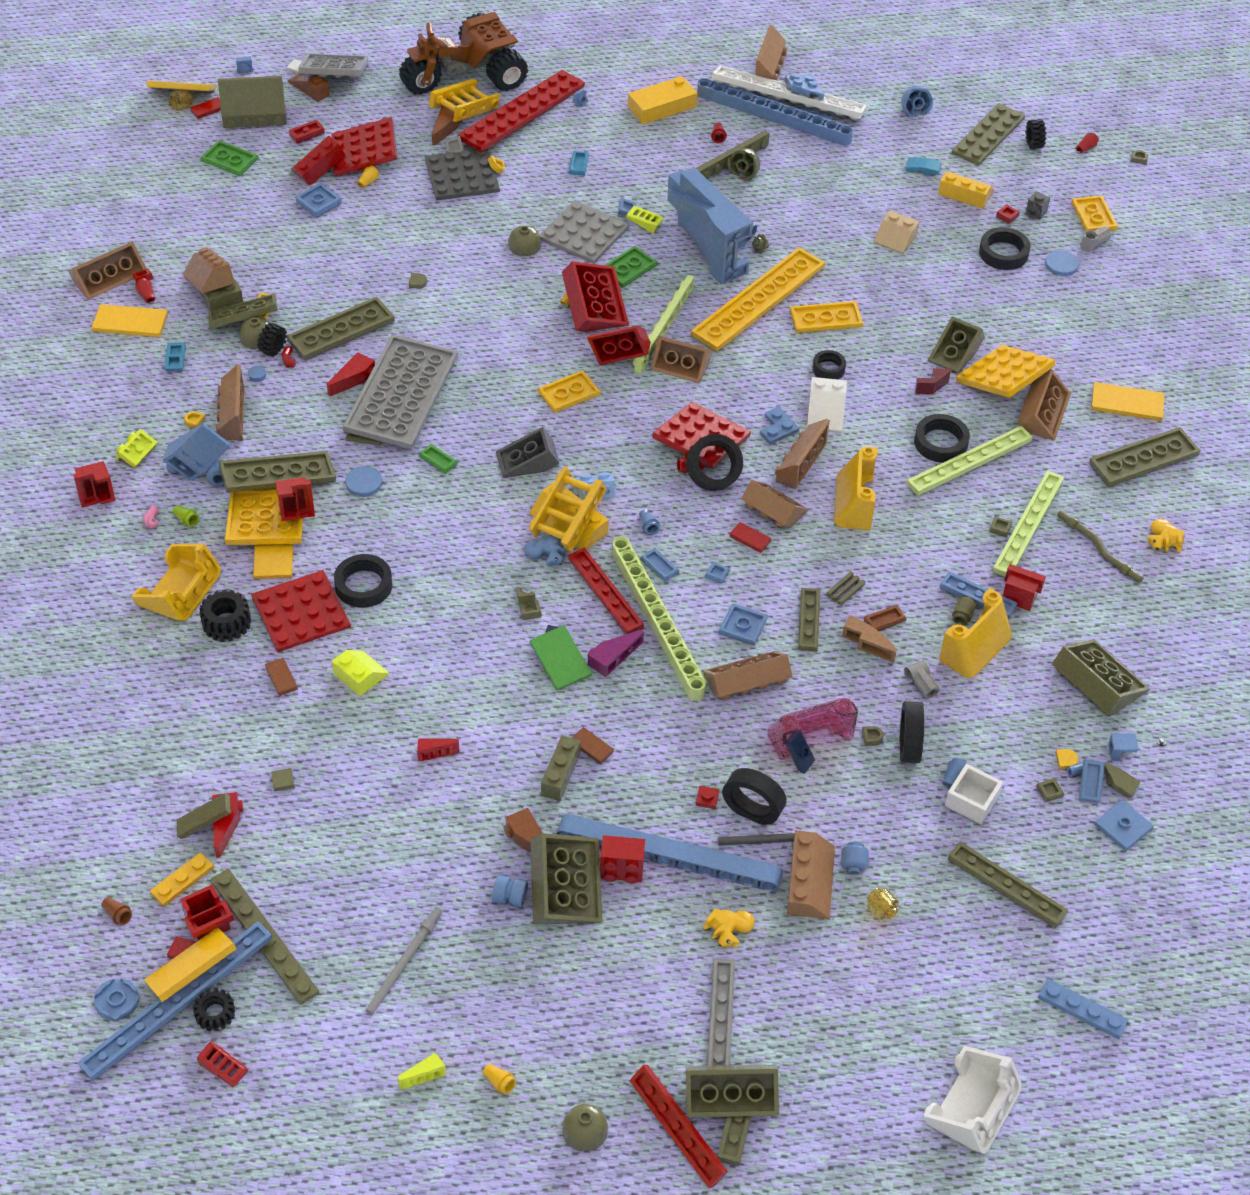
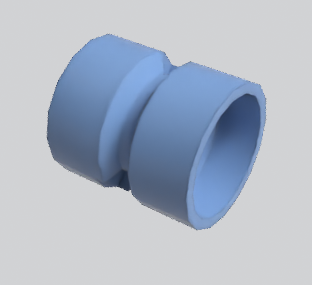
M498 874L493 888L492 901L505 904L508 901L510 906L522 908L524 905L522 900L527 895L528 881L518 878L512 881L511 877Z

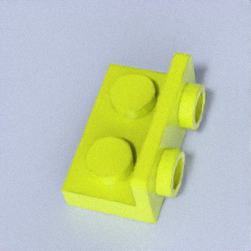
M141 429L136 434L132 432L126 440L128 442L125 445L121 444L117 448L115 460L119 461L121 458L135 469L156 446L157 441Z

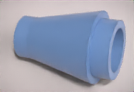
M642 510L639 513L643 532L648 535L656 534L660 529L659 521L649 510Z
M960 758L950 760L942 784L951 788L967 763Z

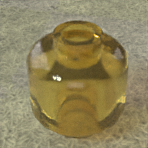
M187 90L172 91L168 99L169 105L176 111H182L192 106L193 97Z
M876 888L868 895L867 907L879 920L892 919L898 913L899 901L887 888Z

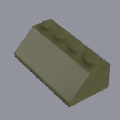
M777 1065L685 1066L687 1117L779 1115Z

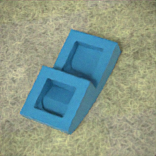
M913 157L908 158L905 168L907 172L922 171L924 175H934L940 173L942 164L941 161L935 159Z
M185 342L167 343L165 371L183 370L186 350Z

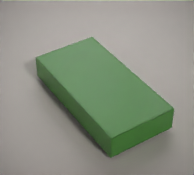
M430 444L419 453L420 458L444 474L448 473L458 464L457 460L433 444Z

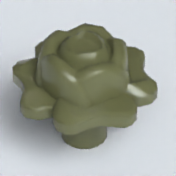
M758 234L752 242L753 248L760 254L769 247L765 234Z

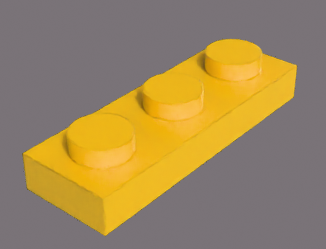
M200 852L151 889L150 894L165 907L212 871L214 865Z

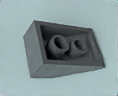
M544 427L496 451L503 478L541 473L560 464L553 439Z

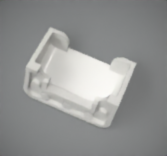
M964 1046L960 1054L955 1058V1066L959 1073L956 1081L941 1106L937 1103H932L925 1109L924 1119L932 1128L975 1152L985 1154L990 1149L1020 1094L1021 1079L1012 1058Z

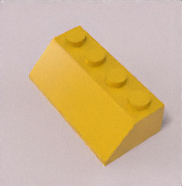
M555 481L542 490L529 512L533 517H536ZM566 488L562 492L566 495L581 500L579 497H577L575 494H573ZM558 500L553 508L570 516L576 515L579 510L578 507ZM595 510L575 548L577 550L586 548L587 550L607 535L609 519ZM549 516L545 525L565 532L568 530L570 523Z

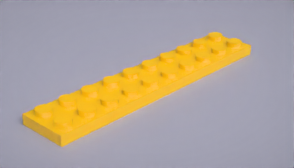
M800 247L692 329L691 336L714 351H719L822 270L825 262Z

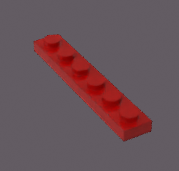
M586 548L569 554L568 560L624 633L629 634L644 629L642 620Z
M642 1065L629 1081L708 1188L714 1187L726 1175L727 1169L649 1065Z

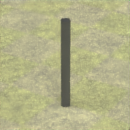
M795 833L718 837V846L794 842Z

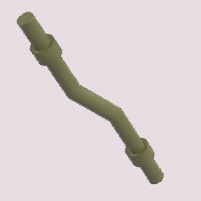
M1062 510L1058 512L1057 516L1067 522L1069 527L1077 529L1093 541L1105 560L1120 569V572L1125 576L1128 575L1137 582H1142L1144 577L1133 570L1131 565L1128 563L1124 564L1111 555L1096 533L1081 524L1080 520L1076 517H1071Z

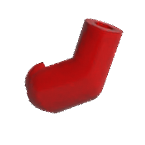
M290 346L284 348L281 356L285 367L294 368L296 360L290 358L293 352Z

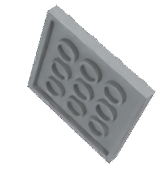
M307 53L298 67V74H303V76L318 74L319 77L334 75L337 78L345 75L350 78H358L362 75L368 64V56Z
M574 200L540 234L541 241L595 264L629 229V223Z

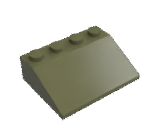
M282 76L218 79L223 128L287 125Z
M1095 639L1063 646L1052 663L1059 674L1069 679L1074 687L1079 688L1088 700L1093 701L1099 706L1100 711L1107 715L1119 712L1150 690L1145 683Z
M541 833L530 839L533 923L573 924L602 922L599 838Z

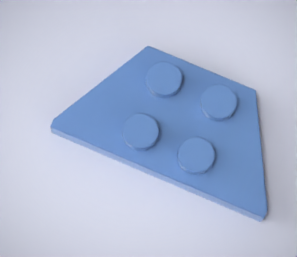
M812 74L785 75L784 81L791 92L808 97L810 94L817 95L819 100L824 99L825 94Z

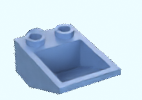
M201 423L169 443L163 461L167 463L166 468L168 472L172 474L179 472L188 480H194L202 475L229 449L231 444L206 424Z

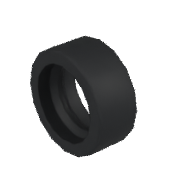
M824 350L815 355L813 359V373L816 377L839 380L845 374L846 359L839 352ZM830 361L836 363L839 367L830 370L821 367L819 364Z

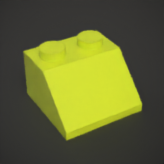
M346 650L332 660L333 674L359 696L389 675L388 671L364 651Z

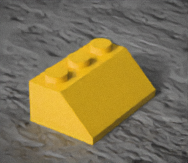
M946 171L940 180L938 194L984 209L994 192V188L983 182Z

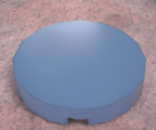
M1057 250L1048 254L1045 264L1050 272L1057 273L1056 275L1069 276L1077 271L1079 260L1070 252Z
M357 467L346 476L347 490L353 495L356 494L361 497L371 496L380 490L382 485L381 473L372 467Z
M127 979L108 980L96 991L94 1005L99 1015L107 1020L124 1019L132 1014L138 1006L140 999L138 989Z

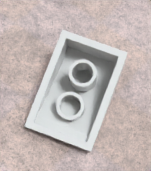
M812 377L807 427L809 424L829 419V431L842 432L847 389L846 380Z

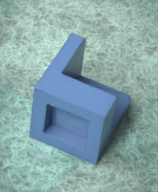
M1111 733L1108 742L1111 760H1119L1122 752H1138L1136 733Z

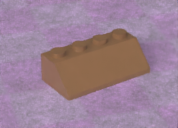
M769 25L758 54L755 75L778 80V74L781 72V65L784 64L788 47H785L786 40L773 25Z
M132 241L78 265L68 272L77 288L87 299H91L134 279L132 274L147 268Z
M202 248L198 250L199 252L194 253L183 273L184 278L202 294L235 283L230 264L210 248Z
M236 365L221 378V386H218V396L220 398H217V407L220 411H217V422L219 424H216V433L226 441L243 440L244 383L241 365Z
M1052 369L1031 383L1018 419V424L1029 434L1055 440L1071 392Z
M829 419L809 424L805 431H801L798 441L793 443L790 453L785 454L783 463L778 465L775 470V475H777L776 482L796 490L827 444Z
M777 651L702 670L713 695L720 699L731 698L734 693L746 694L750 692V689L756 687L757 689H764L769 687L768 684L774 682L775 684H782L787 682L786 679L792 678L788 654Z
M795 830L787 915L829 920L835 846L815 832Z

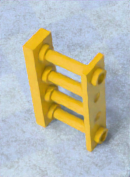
M473 78L431 91L428 106L431 108L445 106L454 112L453 121L457 122L496 109L499 106L500 94L496 93L487 96L477 90L478 81Z
M564 466L562 471L557 474L556 481L536 517L530 522L529 530L536 538L542 531L561 539V544L565 550L572 552L607 488L603 481L596 479L593 484L589 485L572 478L568 467ZM569 484L587 491L588 494L581 501L562 492L566 485ZM561 500L578 507L579 510L576 515L570 516L553 508L557 501ZM549 516H553L570 523L567 531L562 532L545 525Z

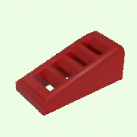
M419 738L417 746L418 762L459 753V739Z
M212 1041L197 1056L200 1066L232 1087H235L248 1072V1068ZM220 1057H221L222 1060L219 1062V1064H218L217 1066H215L214 1064H215V1063L220 1059ZM228 1063H230V1065L227 1067V1069L223 1072L222 1069H223ZM237 1068L236 1073L230 1078V1073Z

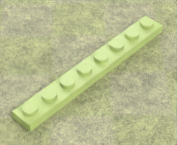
M687 275L686 279L681 281L679 290L675 291L673 295V300L668 302L666 311L662 312L660 316V321L655 323L652 334L649 333L648 335L651 342L648 355L634 358V372L641 374L656 350L659 336L664 337L694 287V276Z
M1022 426L1017 427L908 479L907 486L919 496L1032 442L1033 437Z
M1047 470L994 565L993 573L1005 577L1009 564L1018 565L1062 485L1063 476Z

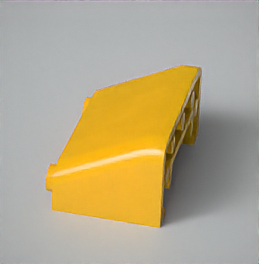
M877 447L861 448L837 474L834 523L839 527L871 530L876 494L873 489L864 487V485L868 482L873 483L878 453Z
M205 543L171 544L165 553V562L169 566L168 571L151 593L147 588H138L131 598L136 605L177 621L189 619L221 573L218 562Z
M989 588L984 593L982 598L984 603L983 612L970 629L957 624L951 626L944 634L939 661L966 678L975 677L1010 641L1012 636L1002 596L992 588Z

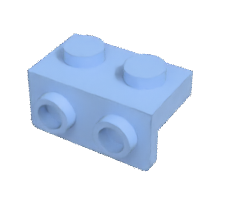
M603 472L596 476L582 474L580 477H576L577 480L589 485L593 484L596 479L603 481L607 490L602 499L615 498V480L612 474L609 475V473ZM578 488V497L584 500L588 492Z

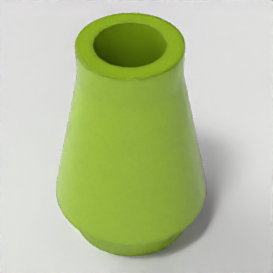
M176 505L173 508V514L177 516L184 526L194 527L198 523L199 515L197 511L182 507L181 505Z

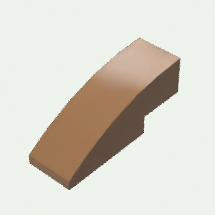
M851 615L848 617L844 625L842 637L857 642V649L894 663L897 652L896 647L871 625Z

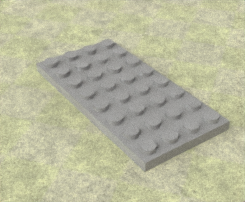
M392 334L343 425V431L412 449L458 357V351Z

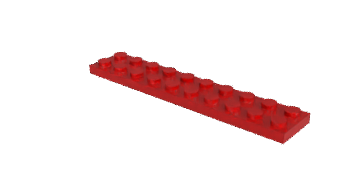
M560 70L463 130L458 136H460L463 143L482 153L572 96L585 86V82L564 70Z

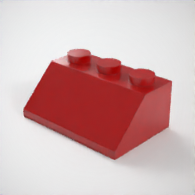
M327 136L298 161L291 170L310 186L345 156V153L332 137Z
M637 325L587 337L599 365L646 356L649 353L651 344L645 328Z

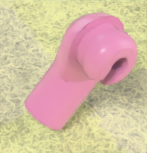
M152 505L143 516L146 527L150 529L156 528L158 524L155 516L159 509L155 505Z

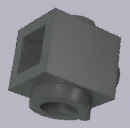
M1036 191L1028 199L1026 214L1031 218L1040 220L1048 211L1051 197Z

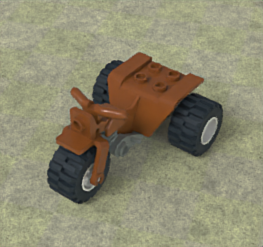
M494 11L487 14L477 13V15L472 14L471 17L468 16L467 20L462 22L463 25L459 27L460 45H456L450 38H437L433 33L432 23L428 22L426 24L427 39L421 33L418 34L417 46L407 49L410 57H406L405 61L401 63L402 67L399 68V76L407 89L415 95H422L423 93L426 94L429 91H433V88L438 86L437 83L441 81L440 77L442 76L441 68L435 59L438 53L440 63L449 75H456L457 73L486 65L487 76L493 84L501 91H509L510 89H515V87L518 88L521 83L523 84L524 79L527 78L528 65L515 49H512L515 43H518V40L506 29L500 21V17Z

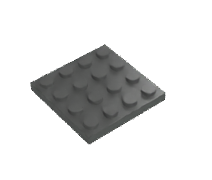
M475 149L425 156L436 201L500 192L495 171L488 162L490 157L488 149L482 153Z

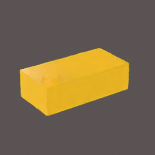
M683 76L628 93V108L642 124L697 107V92Z

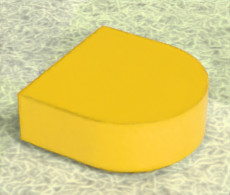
M494 156L488 158L489 165L495 172L501 174L505 170L502 160Z
M196 411L189 412L184 417L185 424L188 427L195 428L205 420L206 415Z
M1056 749L1055 754L1059 770L1067 769L1078 763V755L1073 750Z

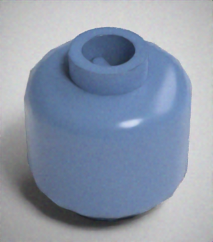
M217 459L206 470L207 480L214 486L224 485L219 469V461H224L221 459Z
M849 842L847 846L842 848L841 866L848 870L849 874H860V871L868 868L869 851L864 847L863 843Z

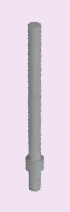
M435 907L428 919H424L420 925V931L366 1008V1012L374 1014L427 934H431L435 928V922L443 912L440 908Z

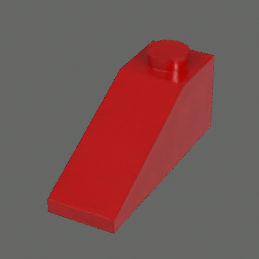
M357 352L327 383L328 395L333 396L366 382L375 367V360Z
M237 792L226 793L230 796L231 813L213 823L216 858L222 856L240 821V813L244 812L243 800L238 799ZM222 794L212 795V800Z

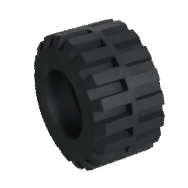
M222 590V592L216 591L213 595L209 594L207 599L202 601L199 613L204 633L206 632L209 638L212 636V639L215 641L220 638V642H225V639H228L230 642L233 641V637L239 639L241 638V633L243 635L247 633L246 629L250 628L251 616L248 602L241 593H235L234 590L229 592L226 590ZM225 613H231V615L227 617H218Z

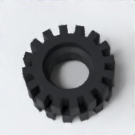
M1042 119L1028 120L1025 138L1029 148H1043L1047 138L1045 122Z
M271 322L266 324L265 328L262 329V333L259 334L258 350L272 357L277 355L281 348H284L283 344H286V329Z
M214 988V992L208 989L206 990L207 994L200 993V999L196 997L195 1004H193L196 1022L200 1024L202 1029L206 1027L207 1031H211V1028H214V1031H219L218 1027H222L223 1030L226 1028L225 1024L230 1025L232 1023L231 1018L234 1019L235 1017L233 999L223 989H221L220 993L218 988ZM212 1004H219L223 1007L222 1012L216 1016H208L206 1014L207 1008Z

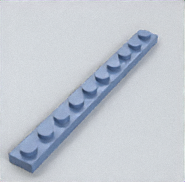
M257 921L232 941L237 948L235 951L164 1002H161L160 999L156 1000L77 1062L79 1067L93 1082L193 1003L196 997H200V993H205L206 990L212 988L273 939L272 935Z

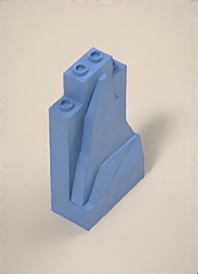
M695 167L670 174L668 176L667 201L676 209L678 223L695 239L700 251L709 262L710 274L722 285L749 273L750 261L747 258L737 261L738 242L752 236L753 222Z

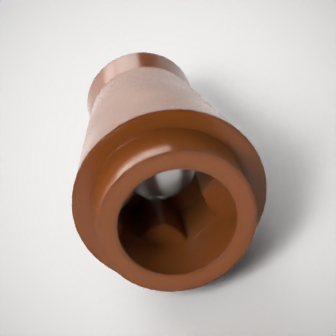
M107 897L102 901L101 907L115 924L125 925L130 921L132 911L129 906L113 900L111 897Z

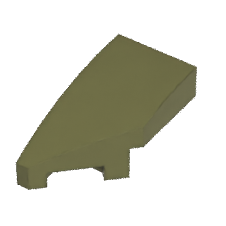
M516 587L522 619L541 618V609L535 593H526L522 591L521 587Z
M1105 762L1104 770L1107 776V786L1112 785L1123 796L1131 798L1140 781L1122 769Z

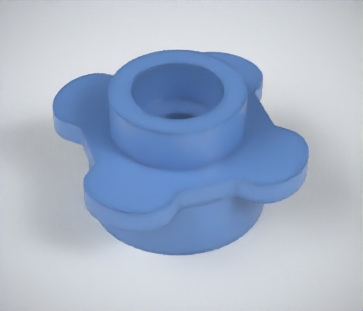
M586 90L574 93L573 101L576 107L588 102Z

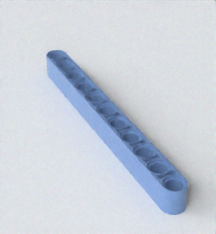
M707 78L698 80L697 95L701 98L840 145H849L852 142L853 128L848 125L717 83Z
M571 814L562 816L556 833L558 835L599 838V849L602 848L603 835L645 839L644 858L649 859V862L661 865L665 863L669 864L670 867L682 870L685 868L689 869L690 872L702 875L705 873L714 878L722 880L725 878L742 885L750 884L754 888L762 890L766 888L773 890L772 892L778 891L783 874L782 868L774 864Z

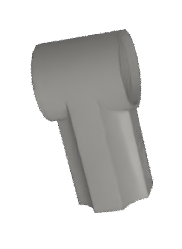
M1103 226L1094 231H1085L1080 246L1081 249L1085 252L1094 251L1097 245L1110 239L1111 233L1109 228Z
M920 661L904 668L905 676L909 677L911 684L914 683L924 698L929 699L939 693L940 688L931 677L930 669L925 661Z

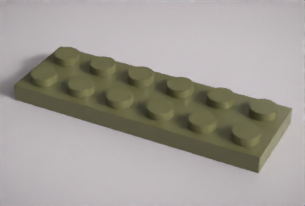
M998 103L952 149L951 154L979 166L1025 119V114Z
M375 297L287 335V340L305 361L395 321V317L381 300Z
M1178 427L1091 457L1089 464L1106 485L1110 487L1199 456L1201 450L1185 431Z
M328 451L219 461V469L226 493L276 488L275 481L301 477L310 480L311 484L336 482V474Z

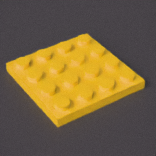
M1000 345L981 360L963 370L962 373L956 376V381L963 385L1010 398L1056 366L1055 359L1048 358L1047 356Z
M276 488L231 492L225 544H302L304 518L281 521Z

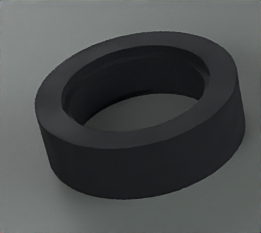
M1007 227L990 229L983 234L979 255L987 265L993 268L1014 270L1022 267L1027 262L1031 245L1029 239L1020 231ZM997 242H1006L1017 247L1020 253L1004 256L995 253L989 246Z
M933 414L923 418L918 423L914 444L917 451L925 458L944 463L967 451L970 432L967 426L954 416ZM933 430H946L954 434L959 442L952 447H938L929 443L925 435Z
M710 434L698 440L690 448L687 454L686 467L690 478L699 487L709 491L722 490L733 484L741 475L743 455L739 446L729 437L721 434ZM717 446L728 454L731 468L725 478L712 479L702 472L699 466V455L703 448Z
M358 554L343 560L335 570L334 584L336 594L341 601L353 607L367 608L383 602L391 593L393 585L391 569L383 559L375 555ZM364 570L372 571L382 579L377 588L367 592L352 591L345 585V581L351 574Z
M904 701L902 704L899 735L901 762H921L924 742L923 702Z
M736 769L732 772L722 789V795L726 804L736 814L761 825L775 823L787 803L786 795L780 785L771 777L754 769ZM740 788H746L758 793L769 805H762L751 800Z

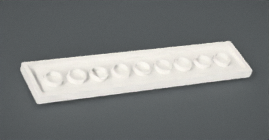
M721 65L712 75V79L716 80L717 83H729L732 87L738 88L740 86L751 92L755 90L762 95H773L776 99L781 100L788 99L791 103L795 104L798 102L803 103L806 107L812 108L814 106L821 111H832L839 116L847 115L854 120L861 119L867 107L866 104L825 94L824 99L819 100L817 95L810 94L808 97L794 93L789 90L784 82Z

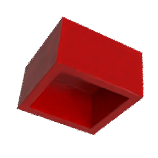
M603 835L600 856V878L608 882L624 880L630 884L642 882L645 839Z

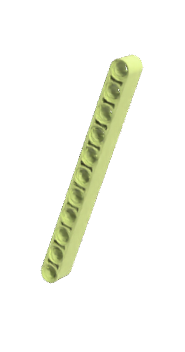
M623 536L614 538L612 542V555L687 696L695 701L703 699L706 687L705 679L631 543Z

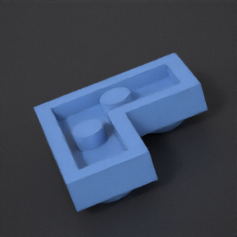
M780 406L765 412L764 417L772 425L760 430V435L770 445L799 432L800 428Z

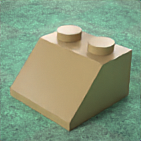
M890 210L882 220L874 243L904 254L918 234L919 221Z

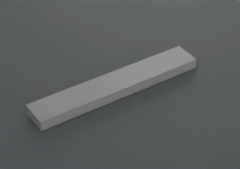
M713 959L707 1066H730L735 960Z

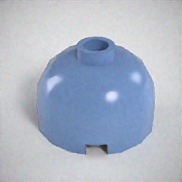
M913 86L904 92L901 105L908 116L912 118L919 117L917 115H927L933 106V98L931 93L924 87ZM915 109H921L920 113L913 114Z

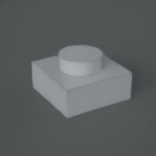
M460 136L445 139L448 152L464 151Z

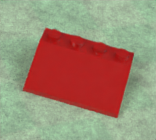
M571 261L562 271V276L576 331L590 332L629 326L615 267Z

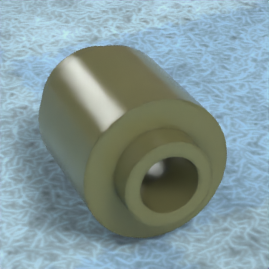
M965 596L957 600L952 613L955 623L960 622L961 625H966L970 622L976 607V603L972 598Z

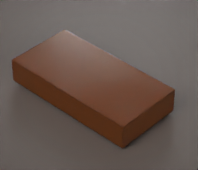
M894 605L867 615L863 620L876 630L881 631L905 622L907 618L899 606Z
M284 658L265 664V668L279 696L298 690Z
M584 727L572 737L581 740V751L600 765L614 752V748Z

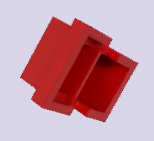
M104 461L74 468L76 474H73L82 508L98 503L105 504L116 501L111 478Z
M301 477L275 481L281 521L315 517L310 480Z
M1009 564L1002 596L1017 602L1018 608L1031 611L1037 594L1042 592L1046 576Z
M212 884L180 899L185 916L184 921L193 939L196 938L199 941L216 928H219L222 932L231 929L229 922L234 920L233 915L225 900L220 901Z

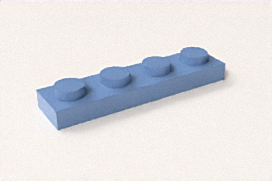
M950 571L940 584V589L959 598L970 597L977 606L984 607L982 598L988 589ZM1002 596L1009 620L1018 603Z
M1048 978L1038 995V999L1117 1039H1120L1129 1020Z

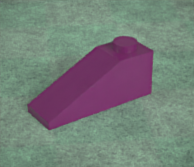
M638 630L601 642L588 652V666L604 677L608 676L643 643L644 631Z

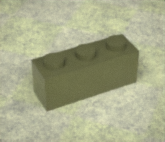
M561 735L541 781V796L561 801L581 754V740Z

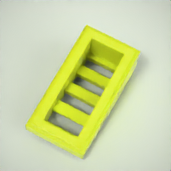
M633 206L626 215V218L653 234L664 218L636 206Z
M434 1053L397 1077L398 1086L402 1090L446 1075V1067L439 1056Z

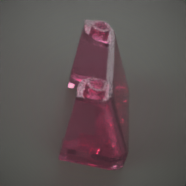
M849 698L829 701L781 716L768 727L767 736L779 760L789 758L790 755L785 742L797 730H801L803 735L827 728L831 736L835 734L840 735L844 741L854 738L858 709Z

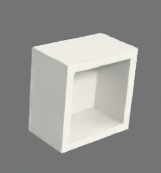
M966 764L948 791L945 807L982 825L1000 796L1003 781Z

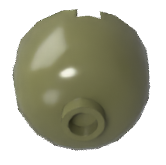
M738 149L728 158V170L730 174L732 173L736 176H739V171L744 172L746 177L739 176L740 178L738 179L749 181L760 170L759 156L752 149Z
M530 226L515 228L509 236V250L518 256H532L536 254L541 248L539 233Z
M252 317L245 320L239 330L241 344L249 349L259 348L257 347L259 343L258 338H260L259 334L262 333V329L269 322L261 317Z
M581 1104L573 1107L568 1111L563 1121L562 1131L564 1140L577 1151L596 1150L603 1145L607 1138L608 1123L605 1114L601 1109L590 1104Z

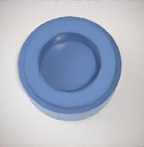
M261 366L251 367L248 371L249 379L253 382L263 381L266 378L265 368Z

